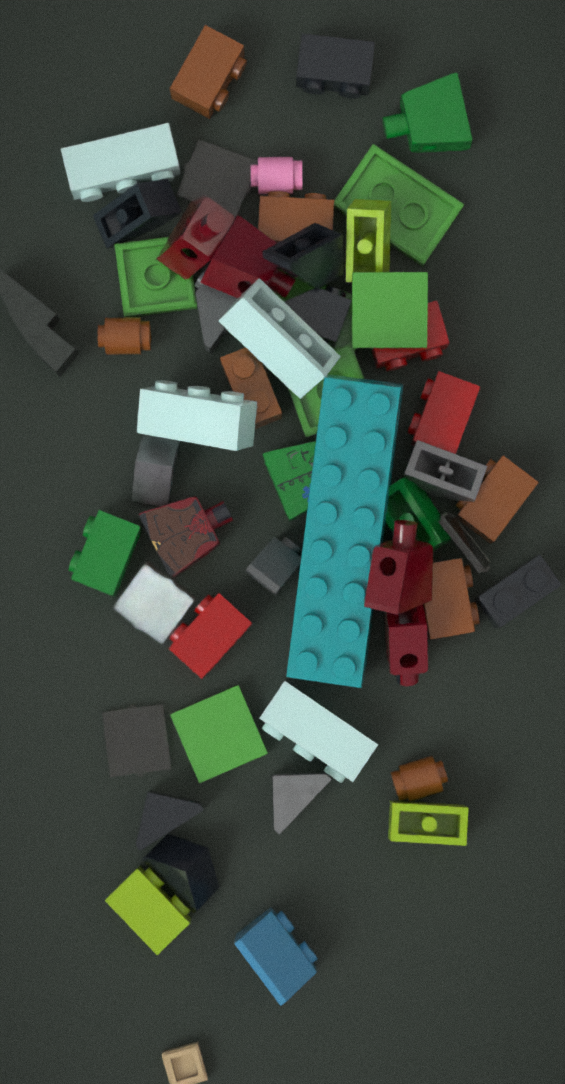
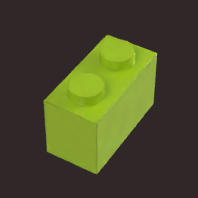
M354 199L347 208L346 282H352V272H389L391 201Z
M390 800L388 839L390 841L467 845V806Z
M139 866L105 901L158 955L190 924L191 918L187 914L191 910L176 894L171 898L161 888L165 883L150 867L145 871Z

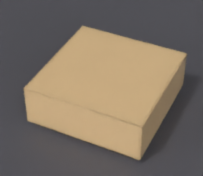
M198 1041L162 1051L161 1054L170 1084H196L208 1080Z

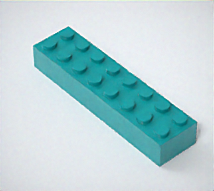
M330 374L324 377L286 677L361 688L363 684L374 609L364 607L373 549L376 545L383 543L404 384Z

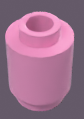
M258 157V165H251V187H258V194H268V192L272 191L293 194V190H302V160L293 161V157Z

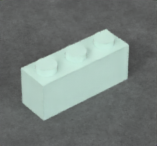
M169 123L61 148L71 193L74 200L81 198L82 202L98 200L103 197L102 193L117 190V193H124L136 183L168 179L171 182L174 180L175 175L181 174Z
M260 278L219 319V322L300 399L327 376L341 357Z
M158 380L155 381V386L140 389L137 433L238 451L253 446L257 402L244 400V394L239 392L225 391L221 392L220 396L210 394V388L188 386V390L177 388L176 382Z
M286 681L283 682L259 718L265 722L261 729L279 741L283 736H286L295 742L296 745L292 750L311 762L314 757L327 764L323 771L340 783L345 778L353 782L378 746L377 743Z

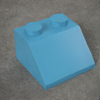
M271 907L235 935L234 944L281 1006L317 973L314 962L318 958L306 941L299 944L290 933L295 927L283 911L276 914Z

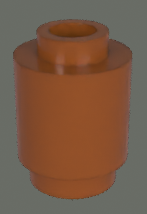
M141 317L105 318V324L98 325V347H105L106 355L142 354V351H150V321H141Z
M432 755L399 765V770L390 772L399 801L408 798L409 802L442 792V784L448 782L442 760L435 762Z

